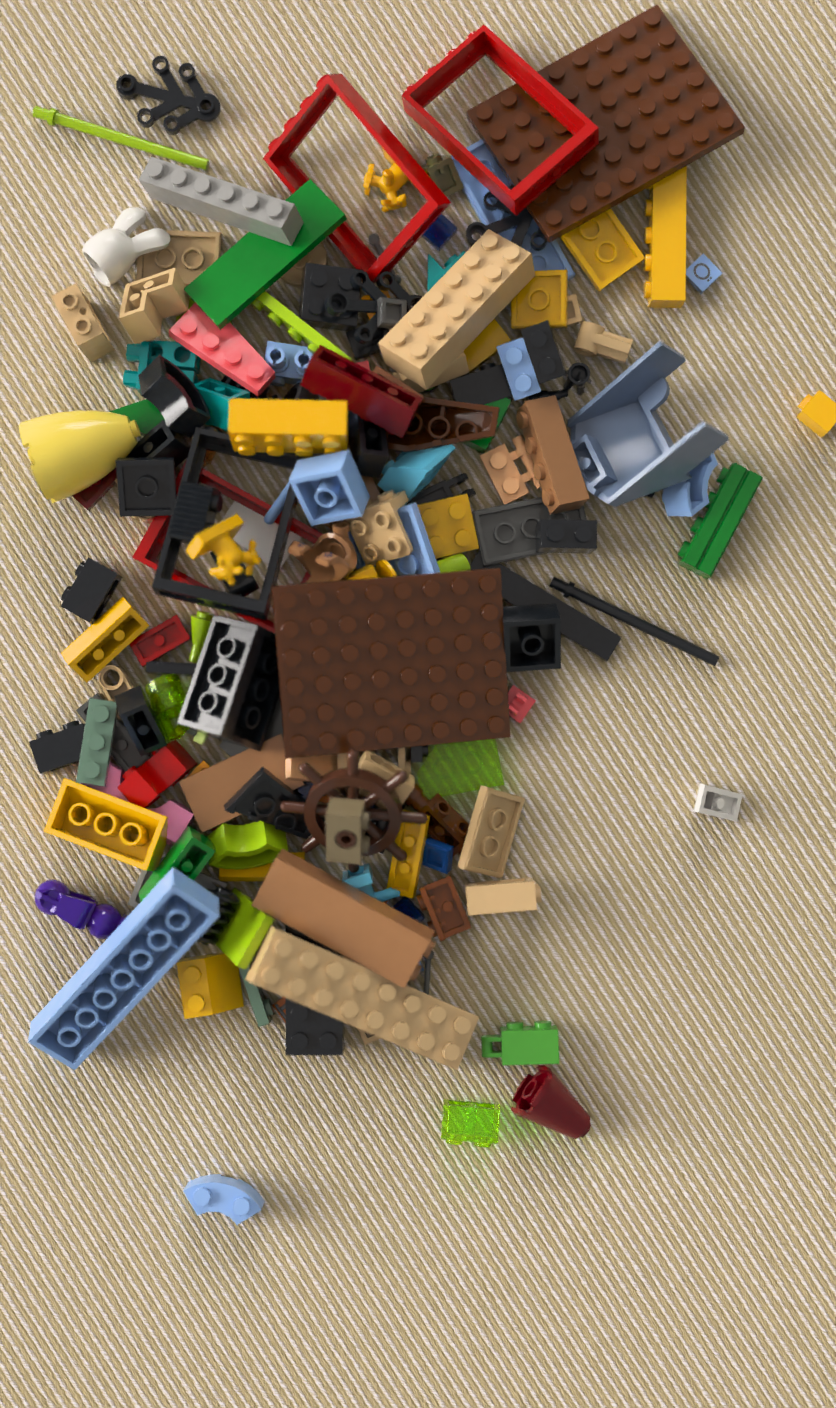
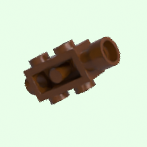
M415 783L414 789L404 803L407 806L411 805L417 812L429 815L430 821L427 833L435 840L454 846L453 856L457 853L461 855L469 824L439 793L429 801L422 794L423 790Z

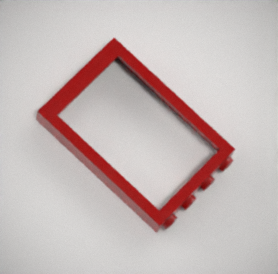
M482 25L477 31L471 32L463 43L456 49L450 50L441 62L429 68L420 80L408 86L401 95L405 112L515 215H518L599 144V127L485 25ZM485 55L573 134L567 142L511 190L424 109Z
M342 73L326 74L318 80L316 84L317 89L314 93L302 101L300 104L301 109L297 115L285 123V130L280 137H277L269 144V151L263 159L293 194L309 178L291 158V155L338 96L342 99L427 200L378 258L373 255L346 221L329 235V238L356 269L364 270L368 274L369 279L376 283L377 277L385 271L391 272L449 206L451 201Z
M186 461L183 467L181 468L178 476L176 477L177 494L185 469ZM202 468L199 482L215 487L224 496L262 516H265L271 508L270 504ZM282 512L275 520V523L278 525L280 523ZM171 516L154 517L133 555L135 560L155 571L159 563L157 558L162 551ZM293 518L290 531L303 539L315 544L319 537L323 535V533ZM174 569L172 580L209 588ZM307 571L300 583H307V580L311 577ZM233 613L275 634L272 621Z

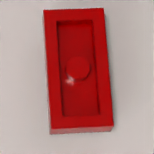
M176 614L138 636L129 645L141 666L145 667L148 661H156L190 641L191 637Z

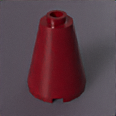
M545 1065L537 1066L535 1069L539 1072L534 1076L528 1074L518 1086L512 1100L516 1103V1107H511V1110L521 1118L570 1138L584 1137L591 1127L590 1115L550 1068Z

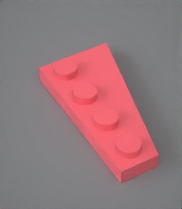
M196 303L169 329L170 338L257 397L275 379V371L230 322L220 330Z

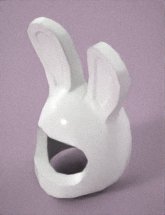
M131 207L125 209L116 220L113 228L98 232L85 243L82 250L83 255L92 268L96 279L102 285L110 287L128 272L140 255L162 250L169 246L170 235L160 228H153L132 238L129 237L146 220L145 211L142 208Z

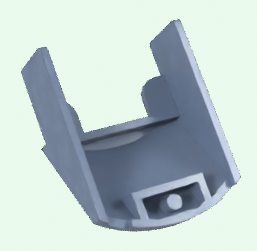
M661 341L656 343L568 419L567 427L571 428V443L586 488L594 496L614 507L691 479L692 477L689 472L729 440L726 433L703 421L678 442L673 443L656 409L667 400L670 393L666 377L683 364L686 359L682 354Z

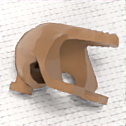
M334 522L332 532L321 535L312 547L298 541H293L290 544L288 553L294 555L311 575L307 583L342 580L355 569L357 554L348 536L350 531V524L348 522Z

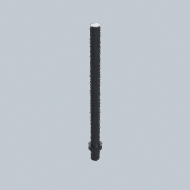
M553 577L549 587L564 593L563 597L565 598L570 596L713 666L718 662V655L575 587V583L571 581L566 583Z

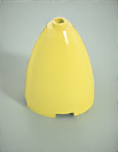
M104 411L59 412L40 416L19 424L22 444L24 447L29 446L27 453L32 464L30 466L45 498L47 500L51 499L52 503L75 495L104 478L116 468V459L126 458L138 443L137 437L141 436L136 420L130 421L128 416Z

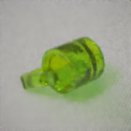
M177 674L163 675L150 681L145 686V691L164 735L170 741L181 738L189 730L188 727L180 724L173 728L170 721L180 716L186 693Z

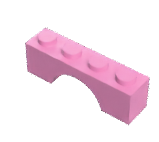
M112 762L109 763L106 787L81 783L82 785L130 802L117 788L124 781L122 775L125 771ZM169 800L157 808H146L168 817L167 844L169 845L172 842L175 843L187 826H191L195 819L192 810L176 800Z

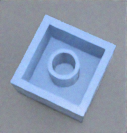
M349 450L297 460L289 478V482L311 526L361 517L370 498Z

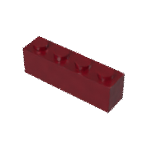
M322 345L311 356L300 384L311 393L320 395L330 401H347L349 411L359 415L365 421H370L384 428L388 433L403 438L410 427L423 399Z

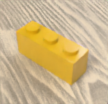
M121 597L61 654L67 664L88 683L138 637L149 624L124 597Z

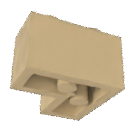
M176 268L125 284L119 320L134 344L152 341L159 337L164 318L179 316L188 311L190 297L184 290L186 285Z

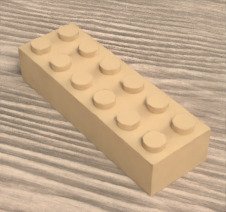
M488 229L378 343L384 363L427 390L535 276L532 253Z

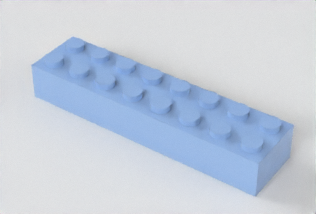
M173 867L31 1021L28 1043L71 1069L76 1070L219 917V898Z

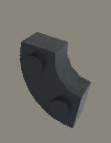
M158 355L138 375L141 396L150 401L160 411L165 419L167 428L173 432L191 438L196 427L201 428L211 419L208 407L196 386L177 366L166 358Z

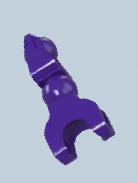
M54 879L41 883L36 889L34 896L36 906L44 914L57 915L77 929L84 930L87 927L91 935L103 940L108 939L129 916L125 913L121 916L118 909L112 905H97L98 901L95 898L71 891L64 883Z

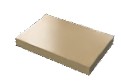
M139 229V234L150 229ZM165 230L171 238L169 246L162 250L140 255L137 258L136 281L176 268L187 287L222 256V233Z
M480 786L457 868L502 879L525 798Z

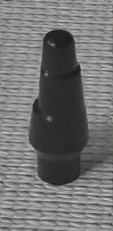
M566 389L556 391L542 390L539 393L527 396L526 400L555 395L558 401L561 398L567 397L568 391Z

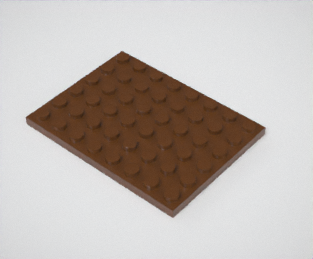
M658 5L651 7L537 71L599 127V144L526 208L550 243L744 134V125ZM517 83L466 111L468 120L513 188L573 136L571 132Z
M501 568L271 586L286 759L348 753L352 749L361 752L510 737L506 654L504 653Z

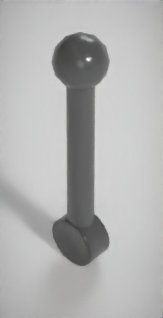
M374 233L371 234L368 239L369 243L375 246L378 254L381 255L384 251L379 244V236ZM392 269L391 273L394 275L395 281L400 284L401 277Z
M431 951L428 958L424 957L425 975L423 992L428 995L431 959L434 957L433 951Z

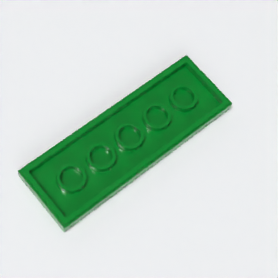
M311 179L285 200L295 204L304 222L292 246L248 232L184 288L187 295L220 330L347 220L346 215Z

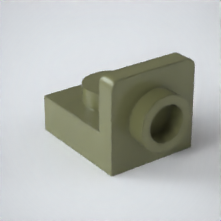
M437 153L425 159L426 164L421 166L422 169L446 197L464 188L451 156H441L440 153Z

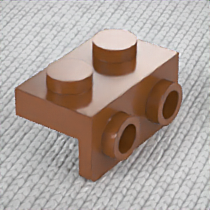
M451 875L419 887L421 894L416 897L422 912L428 910L431 917L427 924L429 928L434 930L433 938L438 936L440 942L450 936L472 928Z

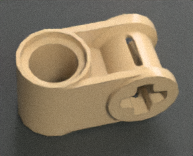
M105 666L99 673V683L108 701L115 702L114 696L135 687L127 672L120 666ZM112 670L117 671L120 676V680L115 686L110 685L107 681V675Z

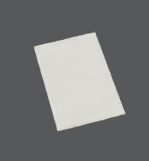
M234 501L221 522L238 514L244 521V524L233 540L249 550L250 540H255L257 543L255 551L258 557L269 564L279 525L275 522L273 524H266L264 516ZM291 531L289 532L281 567L290 555L288 553L290 544L293 541H299L301 538Z

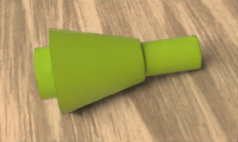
M197 611V615L191 614L192 648L189 656L190 662L198 663L214 616L212 613Z

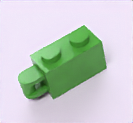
M535 1021L534 1026H523V1022H507L506 1027H500V1035L481 1036L482 1057H501L502 1065L559 1064L558 1028L556 1025H551V1021ZM493 1042H501V1050H493Z

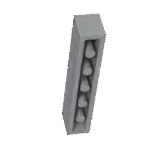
M152 156L139 178L140 183L151 199L292 246L304 223L293 203Z

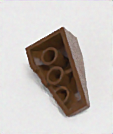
M424 397L403 438L386 431L388 450L411 452L494 437L500 408Z

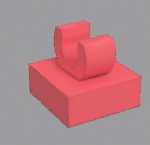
M514 685L508 691L509 717L520 724L536 700Z

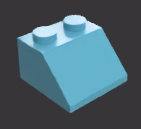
M449 444L417 451L401 452L396 458V462L391 460L383 468L382 474L384 476L377 485L385 492L393 490L394 494L405 490L410 501L432 482L456 447Z

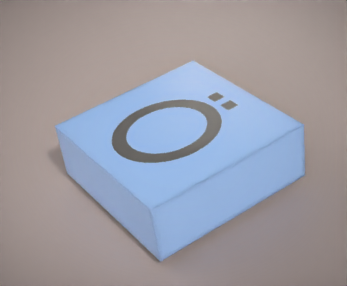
M704 253L686 269V280L700 294L722 275V272Z

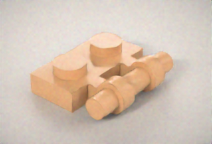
M522 435L512 439L516 450L509 453L505 444H502L479 456L503 505L510 504L528 495L529 491L525 484L533 481L536 489L541 488L539 480H536L534 476V465L531 456L526 452L525 441ZM519 459L522 460L527 469V472L520 475L514 463Z

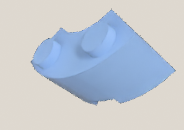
M714 453L689 472L692 477L691 479L663 489L662 501L665 505L667 516L692 517L709 503L707 493L708 480L712 471L718 465Z
M221 1174L205 1175L193 1179L187 1183L183 1190L197 1215L206 1212H220L230 1217L236 1225L261 1211L265 1202L261 1195L248 1183L240 1179L221 1176Z

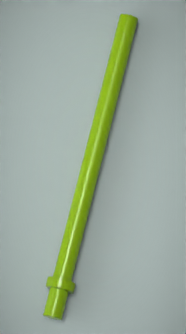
M34 106L33 117L47 121L48 125L55 126L58 124L199 169H208L209 159L58 113V109L51 108L48 110Z

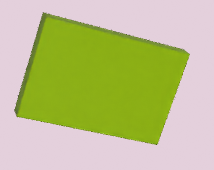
M234 887L232 892L241 901L239 904L230 903L234 907L235 912L233 914L225 913L229 918L228 924L219 923L224 929L223 933L213 934L218 939L215 945L237 967L245 970L274 919L270 915L251 906L253 900L242 890Z

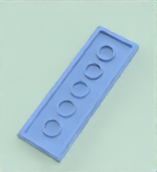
M482 139L466 147L508 188L510 187V182ZM451 156L464 187L462 190L480 222L486 226L511 216V214L499 209L494 211L487 210L484 207L483 201L485 194L490 191ZM490 197L487 199V202L494 205L497 203V200ZM533 219L521 247L532 253L534 270H567L568 281L574 278L576 274L556 239L550 243L547 240L546 247L540 251H536L531 247V236L539 228ZM517 226L498 235L511 241ZM540 237L534 239V243L537 245H541L544 242Z

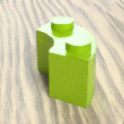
M260 820L259 822L245 825L222 823L207 836L211 839L216 851L208 863L211 866L223 869H248L263 866L273 862L282 849L288 851L286 833L275 829L274 825Z

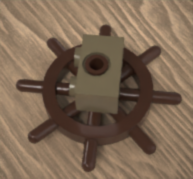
M354 749L350 750L347 754V768L333 770L323 776L306 762L299 765V771L313 783V786L308 793L306 802L283 801L280 804V809L287 813L304 814L305 823L312 835L301 845V850L304 853L312 851L321 844L326 847L327 862L348 863V869L352 873H356L359 870V864L361 865L364 856L377 854L384 849L398 861L406 860L407 853L394 842L399 833L401 822L425 824L428 820L425 813L402 810L401 800L395 789L407 781L408 774L406 771H399L386 781L373 772L359 769V753ZM348 787V797H344L336 788ZM359 788L371 793L362 798L359 796ZM323 795L330 799L329 804H318ZM380 800L386 807V809L370 808ZM320 815L326 816V824ZM371 820L389 821L384 830H381Z

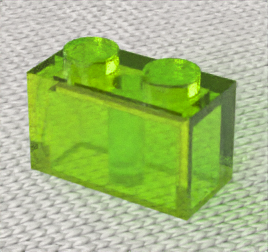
M443 1099L441 1139L446 1140V1143L451 1145H462L463 1141L474 1142V1145L477 1147H491V1144H498L499 1104Z

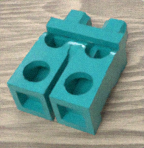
M143 341L141 344L127 345L126 359L129 362H139L138 371L125 370L123 376L125 387L138 390L141 393L138 375L158 355L177 366L193 384L199 382L197 374L200 373L201 358L178 342Z

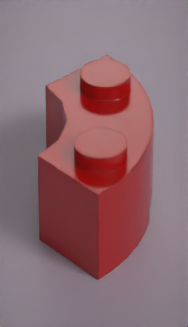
M176 739L167 743V746L151 752L153 756L140 767L132 766L122 775L124 781L117 788L130 803L143 808L149 807L160 798V794L170 786L176 785L198 764Z

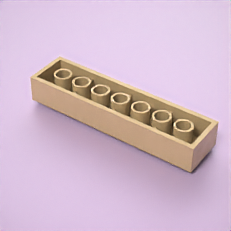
M274 927L269 928L261 942L245 978L254 985L455 1070L459 1068L479 1019V1016L406 985L403 988L364 966Z

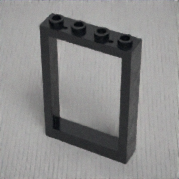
M196 427L181 481L198 484L207 450L288 469H294L297 460L305 459L306 457L298 456L296 453L271 456L267 452H255L254 455L250 456L241 455L238 452H234L229 434L221 433L220 430L213 427H205L204 429ZM291 484L288 488L259 600L172 580L182 544L169 537L168 533L170 532L171 521L173 520L172 516L152 584L155 594L267 620L272 601L271 586H275L298 501Z

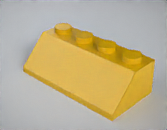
M64 778L44 832L145 871H155L167 843L168 817Z

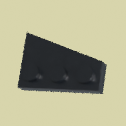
M264 767L224 805V810L227 812L243 814L255 822L263 821L274 825L275 829L307 839L311 835L305 823L304 814L287 813L280 809V804L283 801L306 802V800ZM320 815L322 820L325 821V816Z

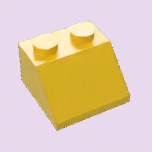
M223 952L182 958L176 962L184 1019L214 1015L244 1007L239 967Z

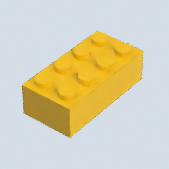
M229 399L228 434L234 452L246 456L254 455L255 452H267L271 456L296 453L298 456L309 457L313 453H324L325 455L348 450L349 419L347 401Z

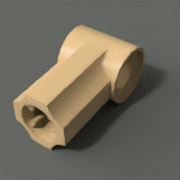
M584 321L581 322L573 350L583 356H600L625 364L633 340L607 332L605 328L596 323Z

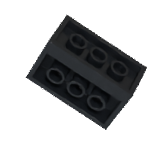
M214 615L177 723L218 740L261 751L280 694L275 634L255 624Z

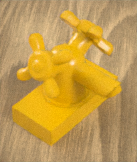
M383 149L384 157L392 166L389 169L383 170L382 177L375 175V164H369L368 172L364 177L363 187L365 188L364 194L370 196L371 186L379 188L386 195L387 199L381 200V205L383 206L381 209L386 213L389 210H396L407 206L405 201L406 194L398 196L397 191L410 180Z
M238 514L196 534L186 550L193 560L209 551H213L218 557L217 562L219 566L211 568L210 575L216 576L219 581L227 579L229 585L235 584L236 580L233 575L241 574L244 570L243 567L238 566L239 564L246 563V575H252L253 566L261 562L255 551L257 545L255 540H250L247 552H242L233 541V538L244 524V521Z

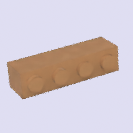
M556 396L525 401L516 412V421L518 427L522 429L525 438V449L531 456L534 465L533 473L536 480H539L544 505L548 507L550 515L580 509L590 497Z

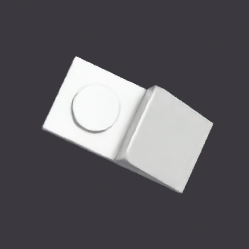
M699 784L693 812L737 822L743 794Z

